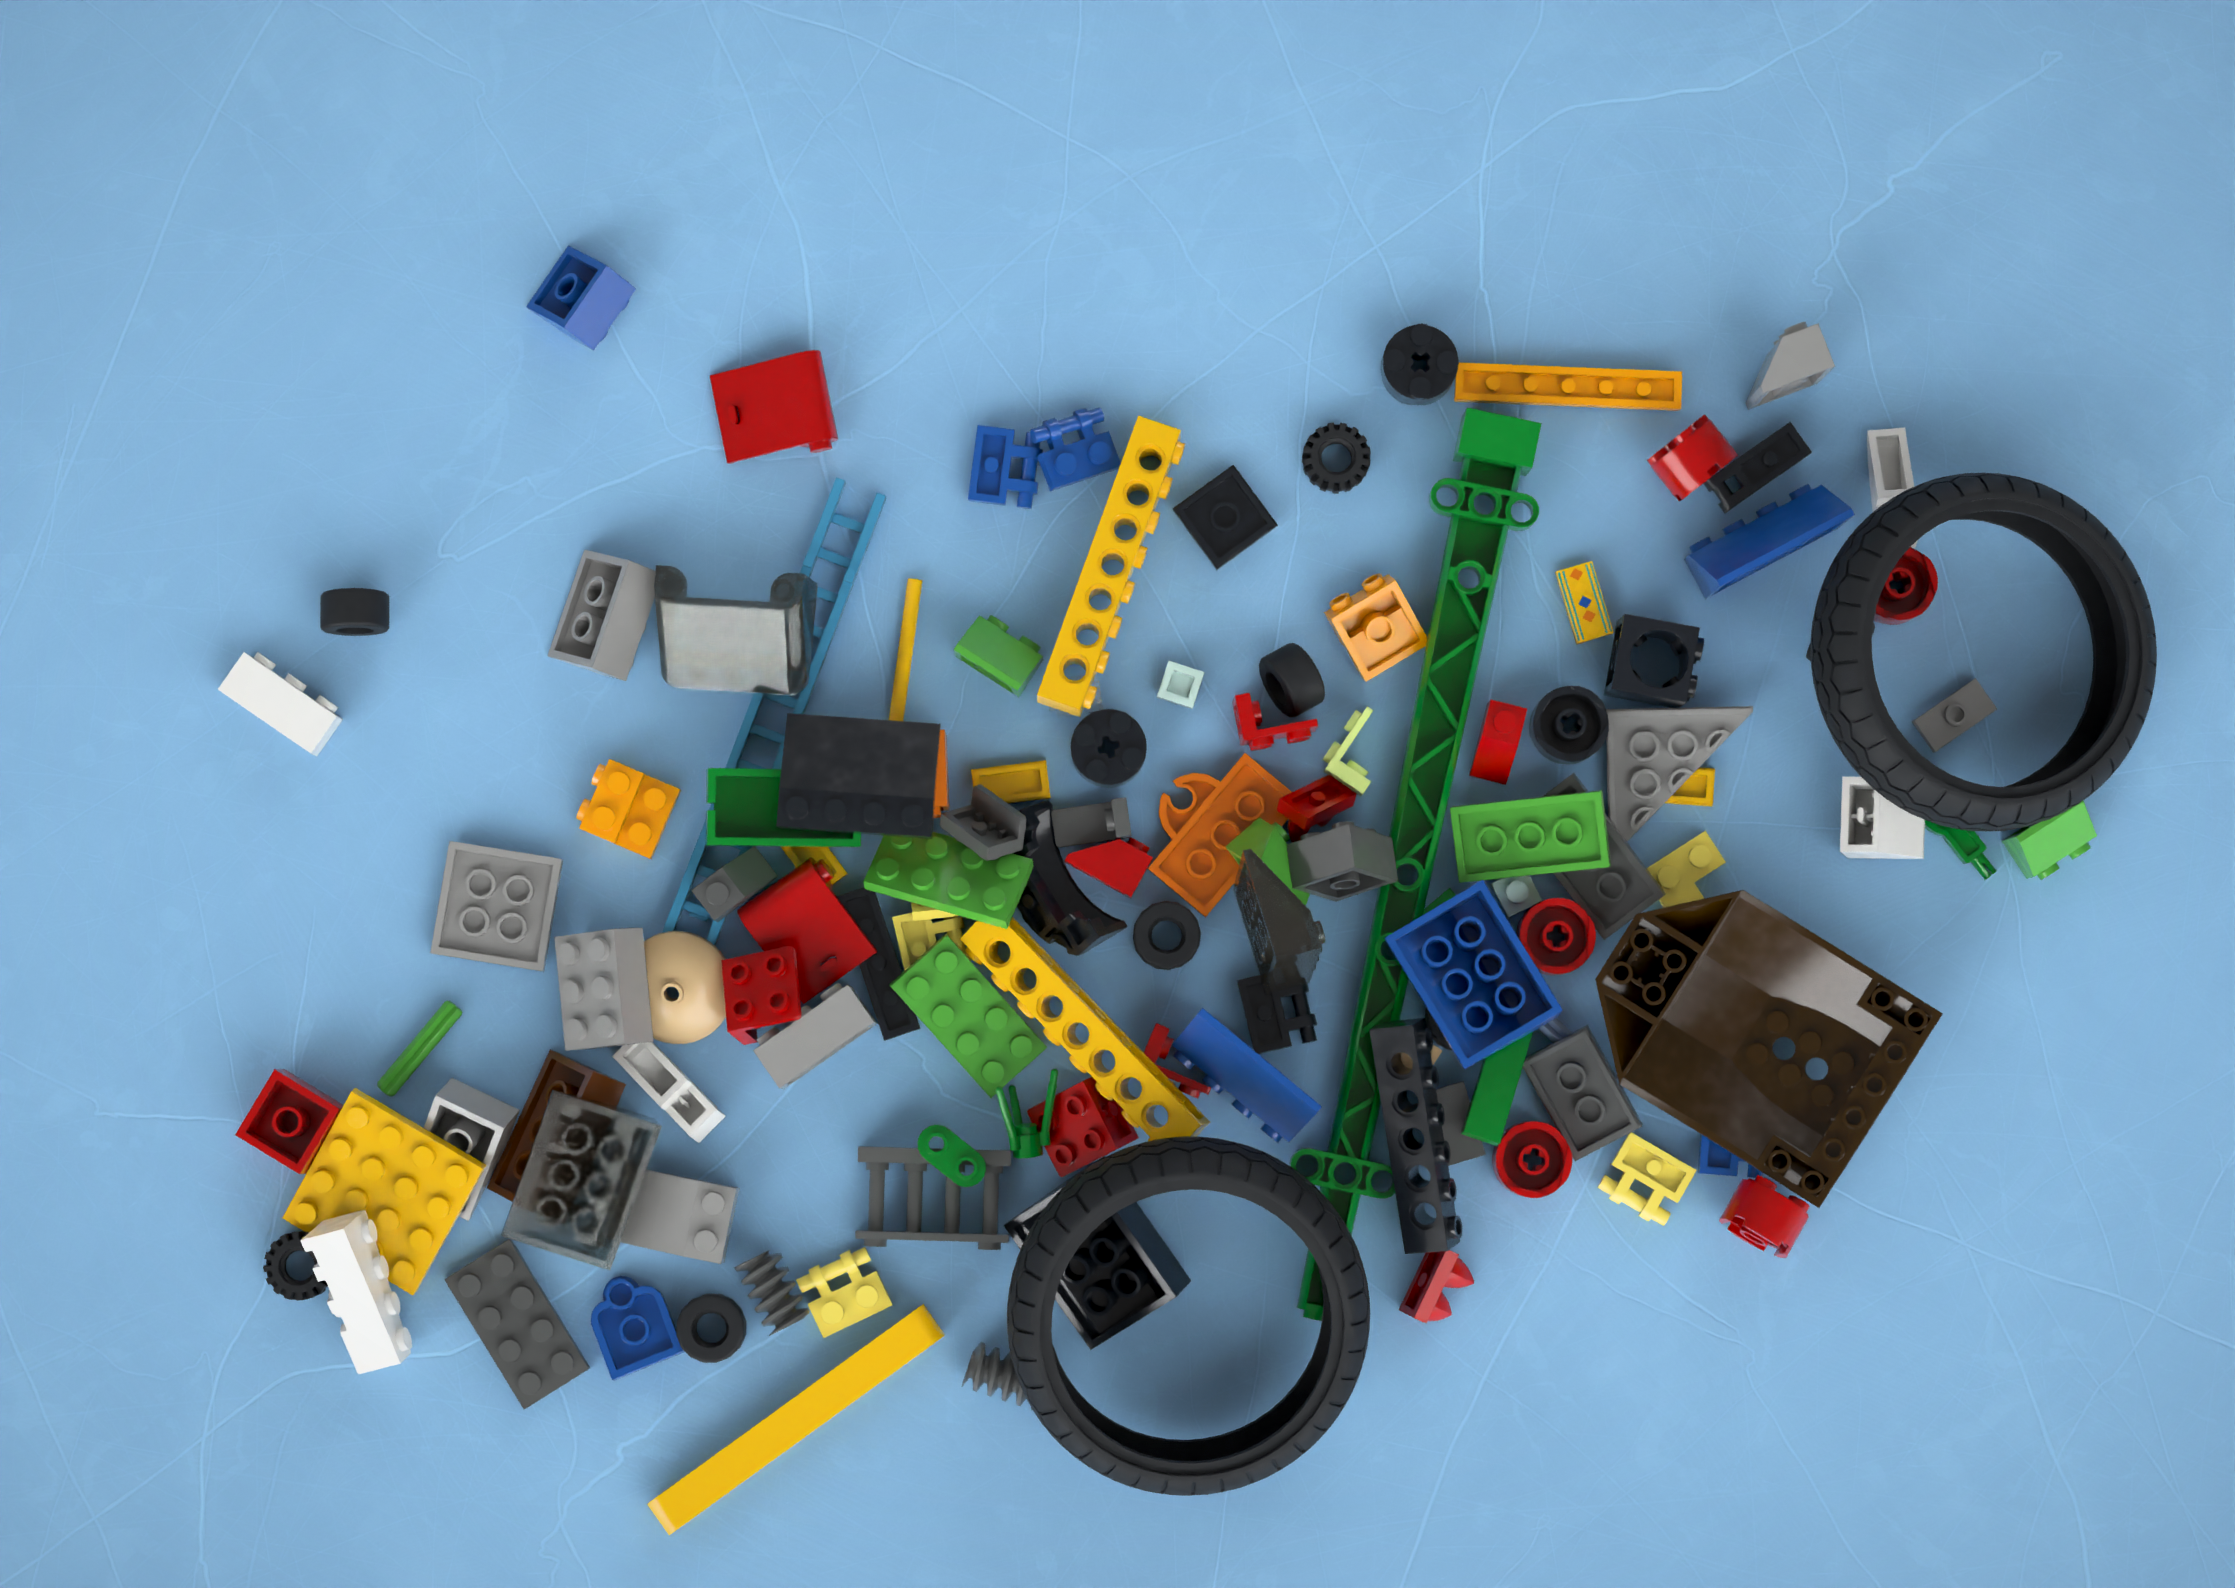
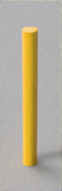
M908 578L888 719L892 721H904L922 589V580Z

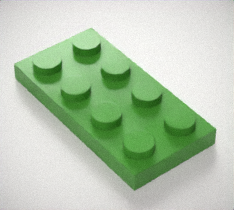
M1602 790L1450 807L1459 883L1611 866Z
M933 832L932 839L883 836L863 882L866 890L1007 929L1033 870V859L1011 853L1001 856L996 860L986 861L954 837Z
M946 934L889 984L990 1098L996 1094L997 1087L1003 1088L1047 1048Z

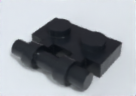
M1300 967L1285 970L1288 981L1286 985H1277L1274 972L1237 980L1252 1047L1258 1054L1291 1047L1289 1032L1294 1030L1300 1031L1302 1044L1317 1041L1314 1029L1317 1021L1315 1014L1310 1012L1306 996L1309 988L1307 980L1303 981ZM1281 998H1292L1295 1018L1285 1019Z

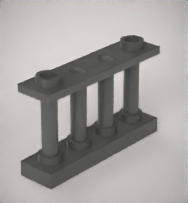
M859 1146L858 1162H866V1170H870L868 1230H856L855 1239H864V1246L886 1247L887 1240L978 1242V1249L1001 1250V1243H1009V1234H997L999 1173H1003V1166H1011L1012 1151L976 1150L982 1155L986 1163L982 1233H959L961 1186L955 1184L947 1176L944 1232H921L923 1171H927V1164L930 1163L921 1156L918 1148ZM931 1148L935 1152L942 1150L938 1148ZM968 1160L961 1162L959 1166L960 1172H965V1165H973V1163ZM889 1163H904V1171H908L906 1231H883L885 1170H889Z

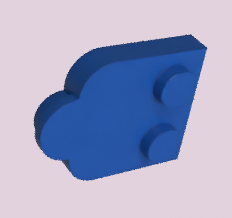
M627 1276L615 1277L606 1284L603 1291L604 1301L593 1309L591 1325L612 1380L615 1381L685 1352L680 1346L674 1321L665 1298L660 1291L651 1286H639L635 1280Z

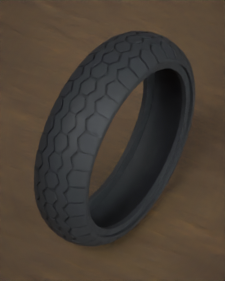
M1964 473L1936 478L1900 493L1871 513L1853 531L1831 563L1821 586L1812 621L1810 656L1813 684L1826 725L1847 761L1875 791L1908 813L1938 825L1968 831H2005L2031 826L2066 812L2093 794L2121 765L2135 743L2149 710L2156 677L2157 645L2153 615L2142 581L2118 540L2093 514L2068 496L2029 479L1999 473ZM1948 520H1976L1996 524L2019 533L2039 546L2059 565L2069 578L2080 598L2090 627L2093 647L2092 681L2089 696L2076 729L2061 750L2042 768L2030 776L2004 787L1986 786L1965 781L1945 772L1924 758L1896 727L1885 707L1875 678L1872 660V630L1876 607L1882 589L1891 571L1911 545L1924 534Z
M1171 1137L1133 1145L1097 1161L1070 1180L1046 1205L1025 1238L1012 1273L1007 1302V1334L1013 1366L1027 1401L1052 1437L1076 1459L1107 1478L1143 1491L1179 1496L1208 1495L1247 1486L1278 1472L1308 1451L1327 1432L1349 1400L1363 1366L1370 1331L1369 1290L1360 1253L1345 1222L1330 1201L1307 1178L1278 1158L1244 1144L1209 1137ZM1180 1190H1210L1241 1197L1265 1208L1286 1223L1305 1243L1317 1262L1322 1282L1323 1314L1319 1338L1314 1353L1295 1386L1271 1410L1253 1422L1225 1434L1202 1439L1177 1440L1153 1437L1135 1432L1104 1416L1089 1404L1071 1383L1058 1360L1052 1344L1051 1328L1055 1296L1064 1271L1079 1246L1092 1231L1110 1216L1139 1200L1153 1195Z

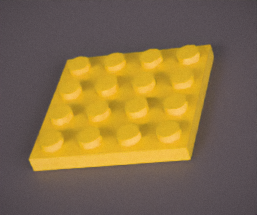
M354 1088L350 1092L282 1219L304 1232H310L323 1220L366 1210L368 1219L374 1222L377 1229L376 1244L380 1256L383 1255L388 1263V1281L414 1295L418 1291L487 1165L359 1089Z

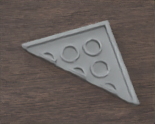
M1753 706L1606 709L1609 720V732L1606 738L1608 818L1626 842L1753 712Z

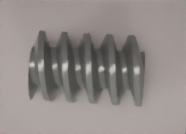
M766 1251L734 1268L737 1272L748 1270L749 1273L741 1282L743 1285L755 1284L756 1287L748 1294L749 1299L762 1298L755 1311L757 1313H769L761 1323L763 1326L775 1325L776 1328L770 1334L772 1335L804 1319L810 1311L808 1308L796 1309L795 1306L803 1297L801 1294L789 1295V1292L796 1285L795 1281H782V1278L789 1272L788 1267L776 1268L775 1266L783 1258L782 1254H769Z
M980 1342L972 1352L961 1387L971 1378L973 1391L977 1392L986 1383L988 1396L991 1397L998 1388H1001L1002 1401L1006 1402L1012 1393H1016V1405L1021 1406L1026 1397L1019 1384L1010 1352L1003 1360H1000V1349L995 1347L987 1356L985 1354V1343Z

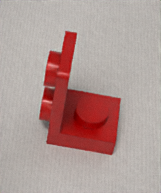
M1158 1023L1155 1024L1143 1052L1154 1064L1158 1057L1166 1059L1174 1040L1167 1036L1170 1029ZM1155 1064L1169 1079L1180 1083L1178 1089L1181 1092L1197 1099L1201 1092L1209 1095L1211 1087Z

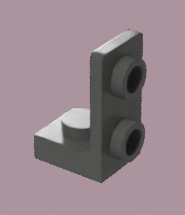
M1126 797L1111 799V802L1056 809L1051 813L1055 843L1059 848L1131 837Z

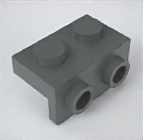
M980 784L973 787L971 805L941 813L940 827L957 841L977 853L979 857L986 861L996 860L1001 856L1023 849L1026 816Z

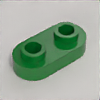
M932 1125L921 1132L918 1138L919 1153L955 1184L962 1187H972L983 1179L986 1173L984 1158L954 1132L942 1125ZM935 1136L942 1138L944 1141L943 1149L938 1152L933 1151L929 1146L930 1140ZM965 1160L971 1161L974 1165L973 1173L968 1176L963 1175L959 1170L961 1162Z

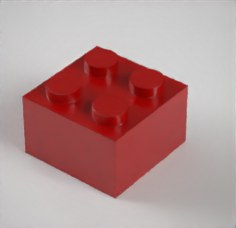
M274 1069L235 1135L296 1173L306 1174L340 1113L343 1104L289 1071Z

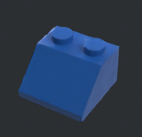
M568 245L526 307L575 341L595 350L599 342L606 337L608 329L619 313L628 305L629 299L636 288L607 265Z

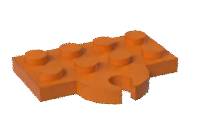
M1246 753L1242 755L1221 781L1208 774L1190 773L1173 780L1172 782L1177 788H1185L1191 792L1193 802L1190 807L1186 809L1175 808L1171 803L1170 796L1164 792L1160 798L1158 815L1162 829L1170 837L1171 841L1148 867V870L1205 918L1244 872L1225 846L1259 817L1271 825L1277 822L1281 827L1288 820V818L1277 811L1279 799L1292 793V791Z

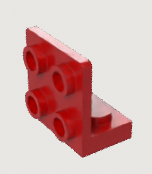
M1250 693L1235 695L1232 701L1240 745H1249L1250 751L1273 747L1274 740L1286 738L1287 744L1309 740V737L1312 736L1311 733L1315 732L1318 728L1317 719H1311L1257 730V726H1261L1262 723L1259 701H1251Z
M792 946L721 960L727 1032L743 1045L756 1043L758 1039L757 1029L761 1027L799 1020L801 1018L796 950Z
M1093 1077L1083 1080L1055 1095L1049 1131L1051 1145L1044 1147L1060 1177H1064L1139 1138L1134 1127L1122 1116L1123 1108L1114 1099L1110 1101L1100 1094L1095 1087L1097 1081ZM1046 1100L1027 1110L1031 1122L1037 1124V1130L1040 1131Z

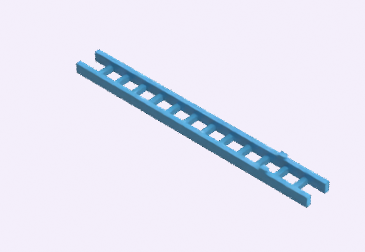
M836 477L725 768L767 769L741 759L750 733L781 744L771 768L781 769L785 734L783 735L754 724L764 698L793 708V714L805 713L885 504V495L876 494L867 520L863 524L835 513L846 485L845 480ZM831 523L861 534L852 559L822 548ZM817 558L847 568L838 594L808 583ZM804 593L834 603L825 629L795 618ZM791 628L821 639L812 664L781 653ZM777 663L807 673L798 700L768 689ZM711 804L709 810H713L714 804ZM706 819L663 932L675 931L683 909L690 912L689 916L705 922L708 919L713 920L703 906L687 901L696 874L708 878L716 872L713 869L700 865L707 848L705 846ZM754 846L731 847L739 849L740 852L738 856H740L741 854H743L744 852H746ZM726 917L719 922L713 920L706 940L715 946Z

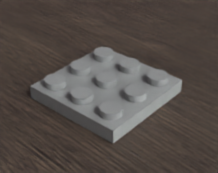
M449 841L430 953L544 972L563 859Z

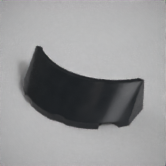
M1046 800L1019 810V812L1026 816L1023 849L1012 854L1033 859V870L1017 908L1022 914L1024 921L1040 938L1048 944L1056 942L1065 947L1068 954L1079 956L1126 929L1128 926L1124 920L1112 917L1093 904L1072 879L1055 843L1051 814L1053 805L1050 800Z

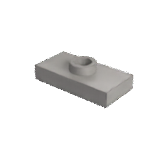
M1975 678L1919 716L1912 723L1934 753L1993 713L1997 708Z

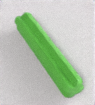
M445 1001L377 1082L378 1088L386 1095L394 1096L462 1015L461 1009L453 1002Z

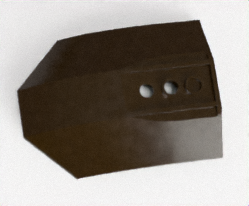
M1744 890L1636 914L1595 979L1619 1085L1691 1127L1818 1208H1820L1943 1015L1937 1009ZM1787 1037L1794 1042L1795 1053L1790 1059L1782 1060L1775 1056L1773 1045L1778 1038ZM1812 1058H1821L1827 1063L1828 1073L1821 1080L1811 1079L1806 1073V1065Z

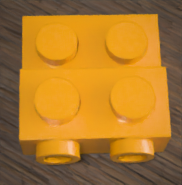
M1378 573L1368 577L1362 582L1363 589L1352 596L1349 593L1338 595L1330 601L1331 609L1324 612L1340 643L1346 648L1365 682L1422 649L1427 643V636L1398 583L1389 574L1383 577L1382 574Z
M611 759L608 760L606 766L600 763L591 782L592 785L597 786L591 800L586 798L583 800L576 816L577 820L582 821L579 829L652 860L681 789Z

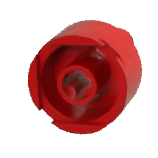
M1704 414L1647 459V461L1673 496L1680 502L1731 462L1738 454L1714 423Z
M1910 547L1899 559L1882 589L1874 616L1875 622L1888 625L1902 624L1919 616L1930 606L1938 588V576L1933 563L1926 555ZM1893 579L1895 582L1901 581L1903 584V588L1899 589L1898 592L1889 586V582Z
M1550 898L1535 904L1521 917L1516 930V935L1537 969L1545 975H1562L1576 970L1587 961L1593 952L1596 942L1595 926L1590 916L1577 903L1565 898ZM1554 926L1558 927L1559 934H1564L1565 936L1564 941L1558 942L1557 947H1553V942L1546 938V934L1552 932Z
M1526 1121L1508 1127L1503 1132L1500 1144L1494 1146L1492 1165L1497 1180L1508 1191L1522 1197L1541 1198L1555 1192L1566 1182L1572 1168V1152L1564 1136L1555 1127L1543 1122ZM1533 1148L1536 1150L1535 1155L1541 1158L1540 1165H1533L1532 1171L1528 1170V1163L1523 1161V1155L1530 1154Z
M1757 1175L1755 1180L1751 1178L1742 1179L1721 1215L1720 1223L1730 1222L1727 1229L1748 1244L1762 1251L1769 1245L1777 1249L1774 1256L1787 1258L1809 1218L1806 1212L1810 1206L1796 1196L1789 1195L1786 1198L1776 1192L1777 1185L1762 1176Z

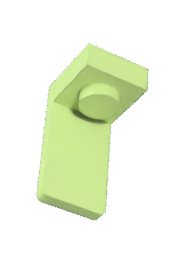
M1368 706L1363 713L1355 710L1344 727L1349 732L1344 742L1340 745L1334 741L1322 759L1328 763L1324 772L1337 779L1359 796L1363 795L1371 783L1370 780L1365 778L1368 771L1352 760H1349L1347 764L1340 760L1374 711Z

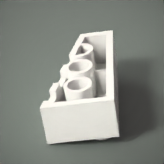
M366 1210L323 1220L300 1241L305 1252L313 1250L317 1264L312 1269L318 1282L324 1280L329 1287L327 1303L332 1315L334 1314L338 1318L341 1317L344 1322L341 1325L340 1334L357 1373L362 1374L401 1364L411 1354L412 1339L406 1327L403 1328L399 1316L401 1309L400 1301L397 1294L391 1291L387 1279L389 1267L385 1257L379 1254L376 1244L377 1229L374 1222L368 1219Z

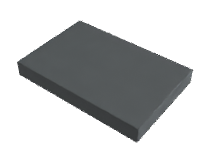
M1588 1025L1525 1058L1523 1069L1557 1130L1566 1139L1575 1161L1642 1127L1643 1124L1624 1089L1619 1085L1614 1071Z

